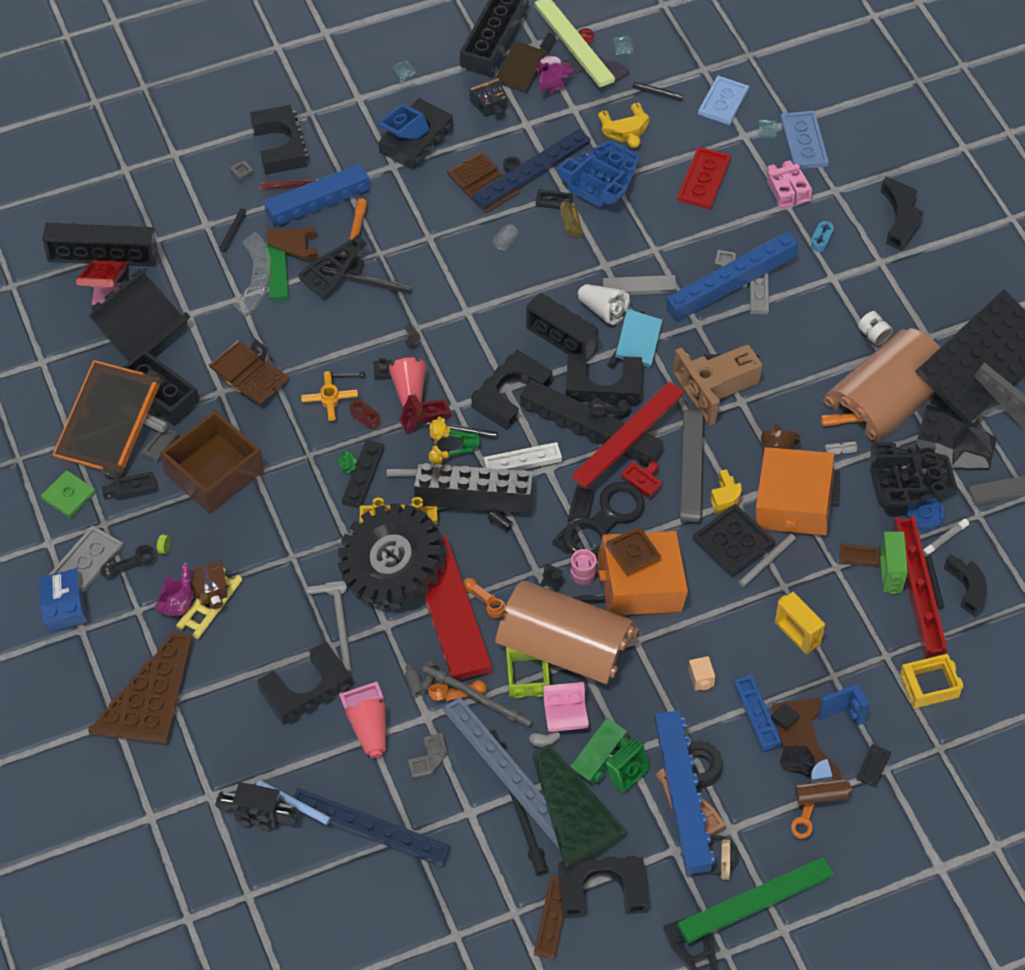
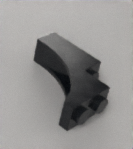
M886 176L882 181L881 193L889 200L895 213V223L888 232L886 244L903 251L922 223L924 211L913 207L918 190Z

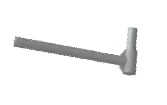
M344 581L326 583V585L306 587L307 595L327 592V594L334 596L342 662L347 671L351 673L352 668L341 596L347 591L346 583Z

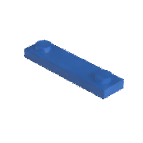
M753 675L733 680V685L762 752L780 747L782 742Z

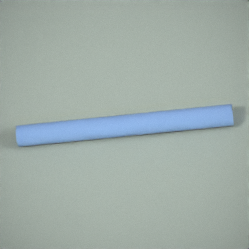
M259 780L256 784L258 786L276 789L261 780ZM280 791L282 802L296 807L299 811L326 825L331 819L329 816Z

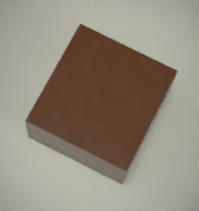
M216 410L160 452L164 474L209 514L264 472L261 449Z

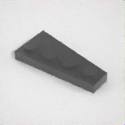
M984 363L974 377L1025 430V395Z

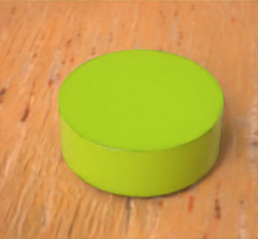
M162 534L157 541V551L160 554H168L171 548L170 535Z

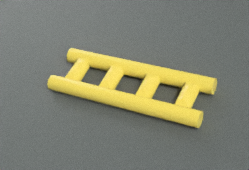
M236 575L233 580L225 576L228 596L222 599L223 606L243 579L239 575ZM196 598L177 623L176 628L182 631L187 626L195 630L192 636L199 639L221 608L210 609L201 605ZM196 611L206 615L200 624L191 620Z

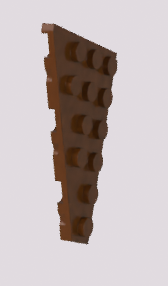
M172 632L166 639V642L157 649L158 652L152 659L148 660L141 667L138 674L129 681V685L123 692H119L111 701L109 707L100 714V718L93 726H89V734L167 744L193 640L192 635Z

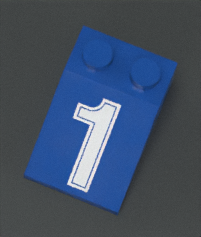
M78 568L39 578L42 620L49 632L88 622Z

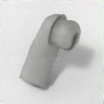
M552 731L548 735L533 733L530 735L529 741L536 747L546 749L561 738L558 731Z

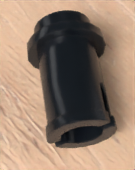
M492 510L488 515L489 522L491 524L495 523L505 532L509 531L513 522L500 514L501 511Z

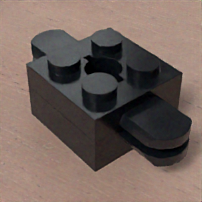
M239 782L235 794L219 792L215 806L220 810L234 812L235 820L240 825L256 826L265 831H276L278 822L294 825L299 813L296 807L282 804L280 790Z

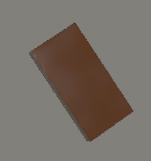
M840 544L839 564L878 568L880 548Z

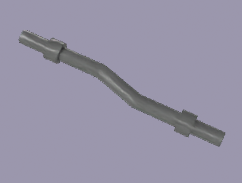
M427 664L424 666L422 671L435 677L436 681L442 684L446 683L468 694L487 707L507 716V719L513 722L517 721L529 728L531 727L533 720L521 715L519 711L513 708L509 709L491 700L470 686L448 676V673L443 670L438 671Z

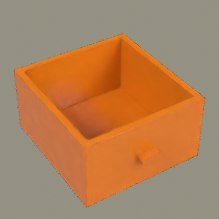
M765 447L756 503L757 524L763 530L827 535L835 475L834 453Z
M676 531L645 533L660 553L661 558L659 561L629 575L625 574L606 547L608 540L621 534L602 536L598 552L599 579L602 581L607 611L618 615L682 612L688 589Z

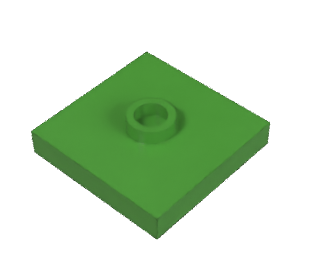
M66 470L41 495V499L71 518L96 491L93 487Z

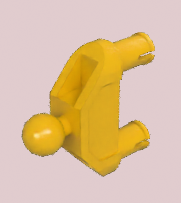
M635 103L631 106L634 114L632 117L612 121L608 111L604 110V113L601 111L598 114V118L602 123V132L606 137L622 143L627 142L630 148L639 147L641 143L640 136L644 133L650 122L649 115L644 113L640 103H637V106Z

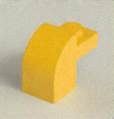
M727 469L719 472L718 482L721 488L711 490L710 502L716 516L725 512L735 503L739 505L741 483L735 484L733 476H729Z

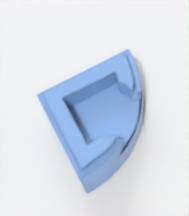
M828 759L822 760L814 766L811 782L832 779Z

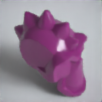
M555 56L541 59L537 66V73L540 78V92L543 93L545 90H548L549 93H554L564 88L563 79L573 72L569 68L570 64L562 63Z

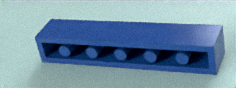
M357 164L265 200V213L274 227L285 224L369 190V176L362 165Z

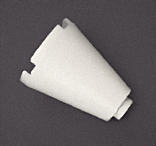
M585 284L578 291L579 300L608 324H618L624 318L621 317L623 312H626L629 308L630 296L622 289Z

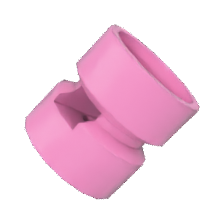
M581 549L572 555L570 575L575 583L587 585L595 579L596 556L593 552Z

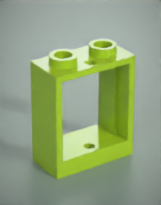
M506 647L509 697H543V686L550 685L548 662L542 660L543 683L514 684L512 662L540 659Z

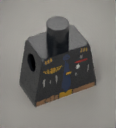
M499 78L470 88V102L485 117L495 115L496 118L500 119L505 116L507 96Z

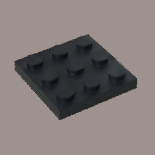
M736 503L693 534L692 538L731 577L775 545V540Z

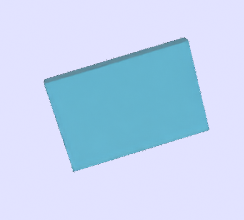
M627 309L615 357L624 359V356L642 357V366L650 368L662 319Z

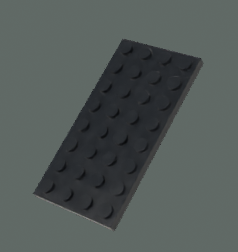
M1005 289L915 371L967 425L975 420L995 400L974 377L984 363L1010 384L1025 371V309Z

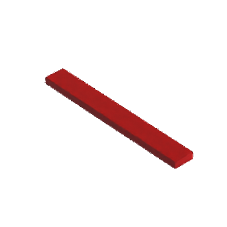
M669 381L572 474V480L587 489L684 395V391Z

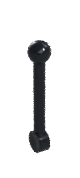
M364 371L339 374L331 372L332 379L334 377L364 378L366 375Z

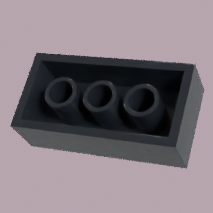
M540 292L526 306V329L567 355L586 354L587 363L598 351L599 329L594 324L582 319L578 314L569 311L564 305L558 304L551 297L545 296Z
M145 349L122 367L144 373V375L162 379L150 408L172 425L199 403L197 388ZM119 378L120 385L140 401H143L149 387L148 385Z

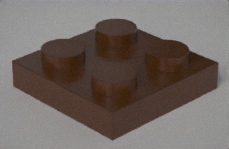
M640 526L606 542V547L626 575L653 564L661 558L660 553Z

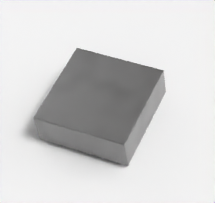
M245 160L230 168V173L240 183L255 175L254 170Z

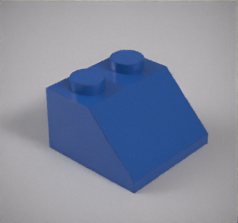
M403 103L377 122L379 127L399 137L414 140L423 137L430 130L424 114Z

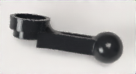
M140 545L135 550V556L113 564H103L100 570L101 575L104 578H112L117 573L142 566V564H149L155 558V550L150 545ZM143 553H147L150 555V557L141 558L140 555Z

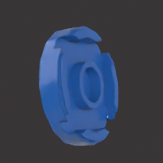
M934 497L907 506L906 517L909 519L910 516L914 515L917 528L920 530H934L943 523L945 509L942 503L940 504Z

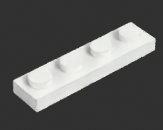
M555 442L483 457L485 467L491 469L523 470L562 462V456L558 443Z

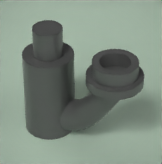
M429 661L424 664V666L427 664L436 670L439 669L435 661ZM412 664L405 667L407 671L405 677L412 697H420L425 694V691L432 684L434 677L427 674L422 682L418 670L414 669Z

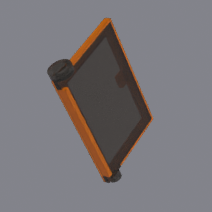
M93 360L52 455L55 458L102 470L100 474L109 480L115 481V479L120 478L162 381L158 377L159 374L152 370H148V373L145 374Z

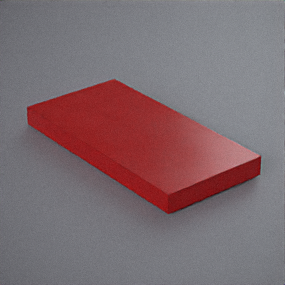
M698 146L677 196V201L711 210L731 161V155Z
M92 260L76 279V285L114 287L127 270V263Z

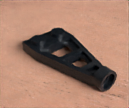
M356 235L353 239L310 263L297 275L298 279L325 300L338 287L359 252L367 246L366 242ZM342 252L349 255L344 264H340L335 260V257ZM331 263L337 268V271L332 278H327L320 272V268Z
M689 917L663 926V931L672 950L688 970H698L695 963L705 959L709 961L711 970H718L712 933L700 938L703 941V953L692 956L685 949L684 943L686 941L677 927L678 922Z

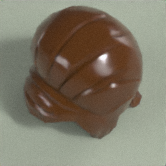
M775 424L772 429L764 431L761 435L763 456L765 447L793 450L794 445L800 442L799 434L791 429L782 432L780 426Z

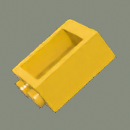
M794 592L782 596L778 600L775 623L807 655L821 645L825 623Z
M948 654L902 665L900 676L913 709L960 697L963 682L960 677H957L955 663L953 660H950ZM942 669L950 688L922 694L915 675Z

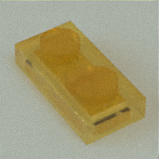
M566 201L562 202L560 208L564 230L567 234L579 238L583 235L577 207Z

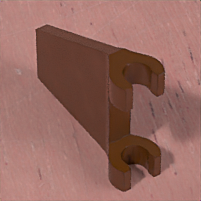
M308 226L303 229H267L268 246L309 262L317 260V249L310 248L306 250L305 238L309 240L315 239V226Z

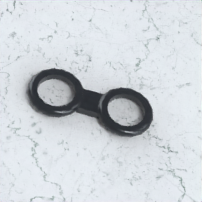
M614 482L606 486L600 494L599 503L601 510L593 518H576L566 526L563 539L568 550L572 554L577 550H581V548L575 545L571 537L573 530L577 527L588 526L595 529L602 540V536L608 535L607 532L617 521L623 523L631 522L640 517L644 510L645 501L637 487L626 482ZM618 490L630 493L637 503L635 510L627 514L614 511L608 503L609 494ZM600 545L595 549L589 550L593 552L596 557H598Z

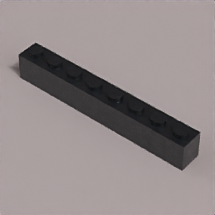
M532 379L520 394V406L523 409L532 411L544 419L555 422L558 426L566 427L572 430V432L581 434L589 440L602 445L625 424L607 414L596 416L592 414L587 405ZM644 433L622 455L630 457L642 465L649 466L652 461L656 462L661 455L663 440Z

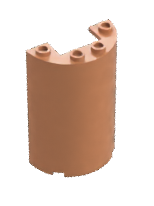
M912 328L909 330L901 329L828 391L822 401L835 411L839 409L840 403L844 407L849 408L858 418H862L867 422L865 429L867 437L875 442H882L936 393L915 371L940 347L921 331Z
M522 580L514 589L506 605V613L503 620L500 621L495 643L607 684L610 678H614L618 666H615L620 650L624 651L631 639L636 638L639 628L636 627V622L632 619Z

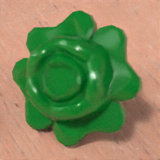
M346 450L343 454H339L337 463L342 472L346 471L347 474H350L352 470H356L355 464H357V459L354 457L353 452L349 453Z

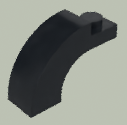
M950 554L946 558L943 569L964 585L966 594L962 598L960 607L976 618L981 612L987 593V583L984 574L972 560L966 565L960 558Z

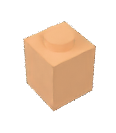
M709 656L689 660L688 672L694 690H708L714 687L715 674Z

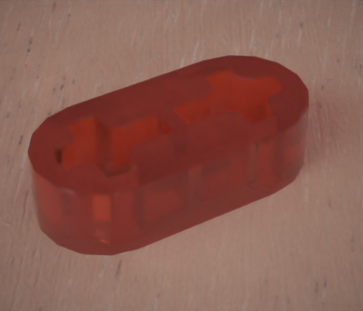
M355 400L350 404V414L360 424L371 430L379 427L380 416L373 408L361 400Z

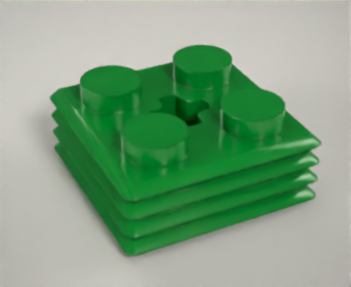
M634 737L629 741L623 742L620 749L615 754L609 755L606 760L612 786L616 790L621 791V793H625L650 769L644 744Z

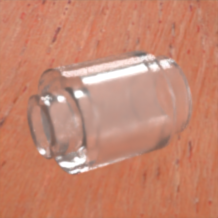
M511 224L503 226L493 237L494 246L499 250H507L517 238V229Z

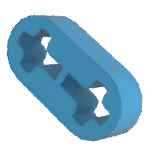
M822 221L818 224L811 241V248L814 251L822 252L827 248L833 235L834 226L832 223Z

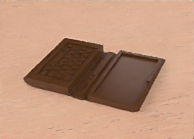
M482 151L447 171L448 176L471 199L474 193L503 176L497 170V166ZM516 189L515 191L500 199L499 201L489 206L485 210H483L474 200L473 202L483 212L486 213L489 210L501 204L502 202L518 194L520 190Z
M239 340L209 364L213 371L258 404H262L290 379L270 362L265 363L259 359L258 354Z

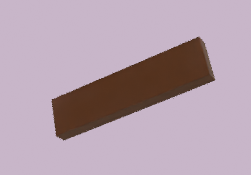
M551 875L534 949V956L555 960L564 919L562 917L559 878L557 876Z

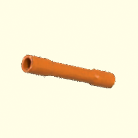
M360 198L357 200L349 240L360 234L367 207L365 199Z
M855 413L832 414L820 417L822 427L864 421L862 418H858Z

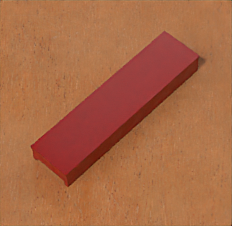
M444 535V546L447 549V557L443 558L446 563L444 572H437L441 579L436 586L431 584L427 586L431 592L424 597L450 677L460 681L486 673L488 676L491 675L492 666L447 536Z

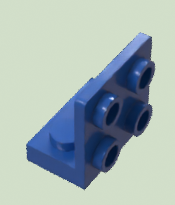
M859 684L849 685L839 692H831L823 696L818 718L822 720L848 710L850 718L855 720L859 726L866 721L869 702Z

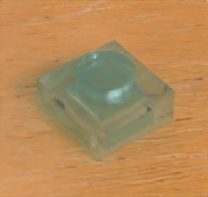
M630 36L613 38L616 55L633 53Z
M408 60L392 66V71L401 82L416 75V70Z
M759 120V138H776L777 121Z

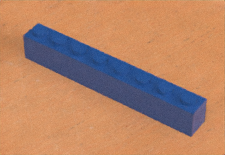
M788 231L666 297L667 311L676 322L686 318L795 258L798 254V242Z
M679 710L655 714L654 724L685 873L690 875L711 871L712 863H715L713 850L709 851L708 844L711 843L709 831H705L704 828L706 815L700 809L702 797L701 793H697L696 786H698L697 774L692 772L694 759L693 755L688 753L690 741L689 737L684 734V729H686L685 718L680 716Z

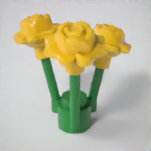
M438 417L437 420H433L432 424H430V437L434 439V443L437 444L438 440L442 437L461 438V446H464L465 449L442 452L437 445L433 446L432 451L428 453L430 463L442 465L443 459H447L449 456L472 453L473 449H477L479 446V435L450 429L449 426H446L445 419Z

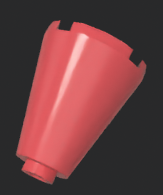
M402 358L394 361L395 365H389V372L403 409L409 395L416 394L419 402H422L426 373V362L420 359L421 362H418L415 358Z
M367 699L357 702V707L352 708L351 705L345 709L346 716L365 754L371 758L382 756V753L386 750L385 701L382 700L380 702L379 699Z

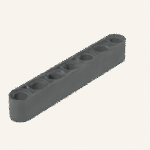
M684 410L681 522L700 523L703 411Z

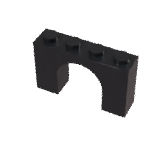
M420 98L412 104L411 108L424 114L430 129L429 133L421 139L409 140L388 131L379 140L380 154L413 171L418 165L420 166L426 156L433 152L435 146L438 143L440 144L444 136L448 132L450 133L454 127L452 114Z
M291 104L250 112L255 136L282 133L290 138L283 146L261 150L265 175L307 167L308 152L307 149H303L305 146L304 138L299 135L301 134V127L299 123L296 124V121H298L297 113L292 110Z
M517 349L507 357L502 366L496 368L494 374L484 381L483 386L479 390L473 392L471 396L472 409L505 430H508L519 419V407L500 396L498 390L510 382H521L527 385L531 379L549 387L553 382V371Z
M568 354L566 396L582 402H591L596 398H600L603 403L615 404L626 399L630 405L640 404L642 357L624 356L623 374L620 380L612 385L603 386L593 383L587 377L586 354Z
M327 641L309 651L312 664L322 676L320 684L314 690L306 693H296L289 690L275 670L257 680L259 691L282 725L296 721L299 716L312 712L320 704L328 703L333 697L348 691L353 686L352 676Z
M628 856L618 859L607 857L598 860L586 858L579 861H574L573 859L559 861L557 871L562 917H580L584 915L583 886L588 880L597 876L609 877L620 885L623 891L625 914L647 913L649 902L643 857Z

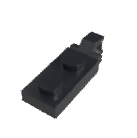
M152 471L118 478L111 485L102 486L104 499H120L157 491Z

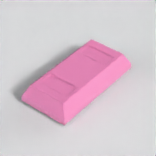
M378 682L339 694L344 709L350 705L352 708L357 707V702L384 699Z

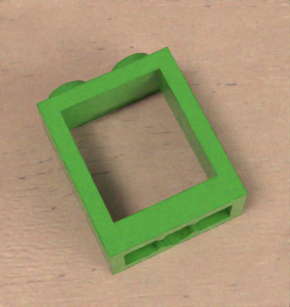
M884 532L879 551L882 590L891 594L902 593L908 573L904 532Z

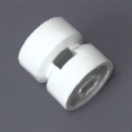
M875 311L866 314L858 324L859 330L868 336L875 346H879L887 341L893 332L892 327L883 321L882 317Z

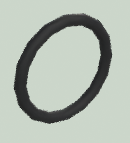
M721 835L710 836V840L729 839ZM730 839V845L735 853L734 862L730 866V871H732L739 862V851ZM711 869L708 872L714 875H721V871Z

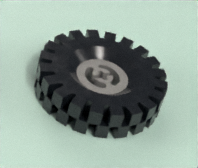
M391 503L390 510L381 505L375 507L376 515L372 516L369 511L361 515L364 521L362 524L354 521L349 527L352 535L344 534L341 543L345 548H339L338 558L341 561L338 563L339 572L343 575L342 578L346 585L364 604L370 607L374 604L377 609L386 610L387 605L392 610L401 609L403 601L410 606L417 602L415 595L420 594L423 598L431 591L427 586L429 584L437 585L441 579L437 572H444L446 563L443 558L447 557L443 536L425 512L421 509L417 511L414 506L408 504L403 509L400 503Z

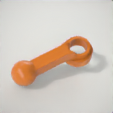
M466 578L463 581L466 593L473 594L487 605L486 611L489 617L500 618L504 616L506 605L502 600L496 599L494 595L489 594L478 586L473 578ZM496 605L500 606L499 608H496V609H493V608H492L493 606H496Z
M481 680L474 681L471 685H468L483 695L486 693L487 686ZM436 683L428 687L429 696L433 700H443L446 698V701L469 696L456 688L449 689L445 683Z
M815 803L805 804L802 816L792 822L791 832L796 838L806 839L811 835L812 823L810 822V817ZM804 825L807 827V832L800 834L796 831V827Z

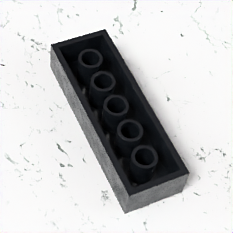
M488 0L460 51V67L492 76L529 7V0Z
M46 222L42 238L48 262L89 264L92 260L126 262L127 266L155 267L158 248L154 227Z
M418 463L414 484V497L422 498L424 506L530 513L533 471Z

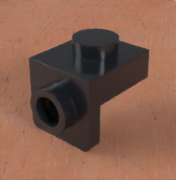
M785 746L779 763L783 768L801 767L805 774H810L815 763V757L807 746Z

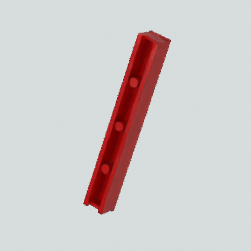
M910 516L909 519L895 517L893 531L904 532L908 571L905 581L924 659L945 655L947 645L915 516Z

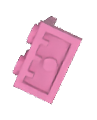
M584 682L543 686L544 707L549 732L589 727L585 706Z

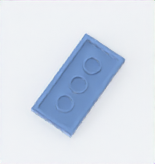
M815 111L780 114L792 163L794 165L798 164L800 169L828 167L829 161Z

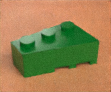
M607 717L570 767L574 772L594 785L602 779L607 770L606 760L608 756L615 754L623 742L629 741L631 739L630 735Z

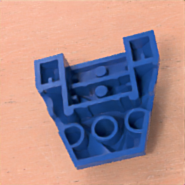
M610 140L594 147L593 151L588 154L584 151L576 159H573V157L566 159L557 167V172L562 180L568 182V190L601 207L605 203L612 204L617 202L626 193L640 156Z

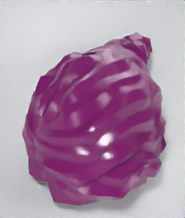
M184 563L182 566L181 579L173 580L171 576H168L164 581L162 591L158 595L157 603L154 606L155 611L168 616L182 615L188 611L193 593L190 583L192 581L190 579L191 571L188 569L187 563Z

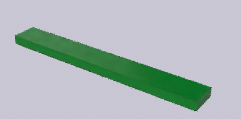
M824 857L682 920L678 922L677 927L688 944L833 878L834 873Z

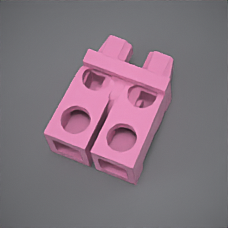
M786 161L782 164V168L777 169L776 165L767 167V184L777 200L779 209L793 206L794 202L797 205L811 201L812 188L798 164L794 165L791 161Z

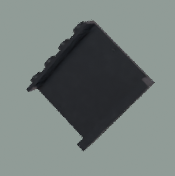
M147 267L142 271L138 269L131 275L133 278L129 282L127 280L123 281L118 286L119 290L115 293L113 290L104 297L106 300L103 303L97 302L91 308L93 311L89 315L128 361H131L143 349L150 353L190 319L187 312L181 315L145 274L148 270Z

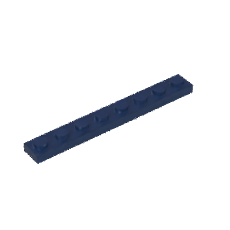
M577 129L474 193L472 199L485 210L590 144L591 139L581 129Z
M297 788L293 795V798L329 816L331 818L329 824L439 866H443L450 851L449 844L303 789Z

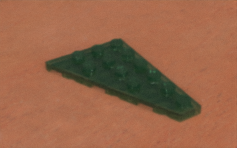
M550 744L534 751L532 758L566 868L626 837L628 831Z

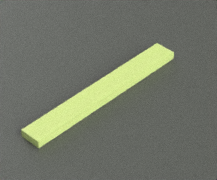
M552 0L534 2V7L599 88L615 82V77Z

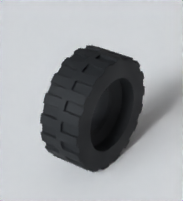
M699 740L690 743L688 753L689 755L692 754L693 757L703 756L709 761L710 767L706 772L696 773L698 778V786L696 787L701 789L717 782L721 775L723 760L720 751L716 749L717 747L709 742Z

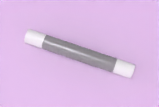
M963 519L924 548V555L928 556L969 525L968 520Z

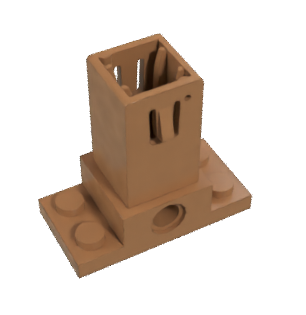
M749 345L742 346L710 360H707L705 356L691 360L690 355L686 354L683 348L675 350L672 373L696 409L703 411V419L710 427L716 423L720 399L759 384L762 363Z

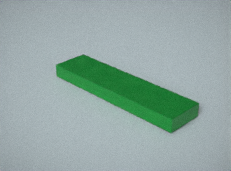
M266 241L270 301L288 300L285 252L268 246Z

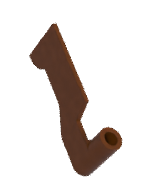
M820 698L772 704L773 712L785 703L800 715L799 719L786 731L777 724L783 751L785 746H807L815 757V763L810 774L812 775V770L817 763L828 759L832 773L831 780L795 784L797 804L803 805L848 799L849 794L852 793L850 781L847 782L845 778L841 777L839 767L819 749L812 720L818 716L821 704ZM788 767V770L804 772L801 767Z

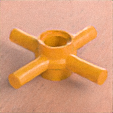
M326 371L324 372L325 385L322 386L321 392L318 394L301 395L302 403L321 401L322 405L327 408L328 420L334 421L336 419L335 407L338 405L339 399L358 397L357 390L338 391L337 387L332 384L331 372Z

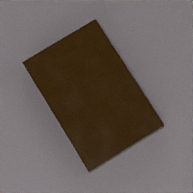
M515 41L495 79L499 78L503 86L527 93L537 74V66L540 60L546 57L547 51Z

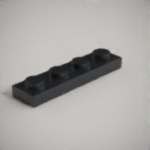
M370 440L365 441L356 464V470L353 471L343 496L342 505L360 509L383 453L384 444Z

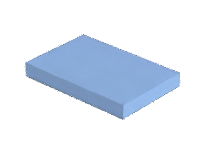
M717 76L698 110V115L730 125L749 91V86Z

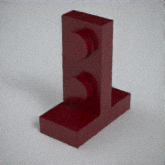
M416 394L408 396L399 421L406 434L414 432L417 423L437 420L438 417L450 418L452 411L445 399L420 403Z

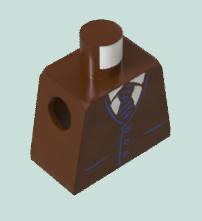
M222 560L190 570L191 589L200 604L210 603L212 609L221 608L223 606L222 599L228 596Z

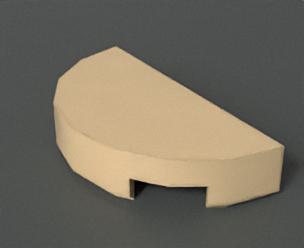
M730 839L722 840V880H730Z

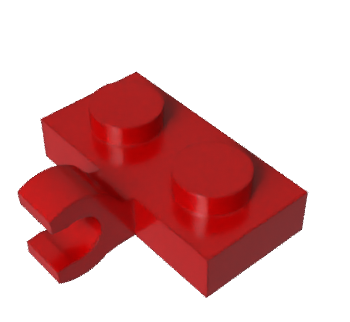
M652 461L646 469L632 462L621 473L623 480L637 487L648 498H651L662 487V482L654 477L659 472L657 469L659 464L655 461Z

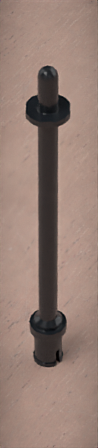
M490 729L489 732L505 750L507 747L506 743L500 742L496 731ZM509 790L530 849L527 854L528 859L532 861L537 876L545 875L549 869L543 857L544 851L536 844L522 804Z

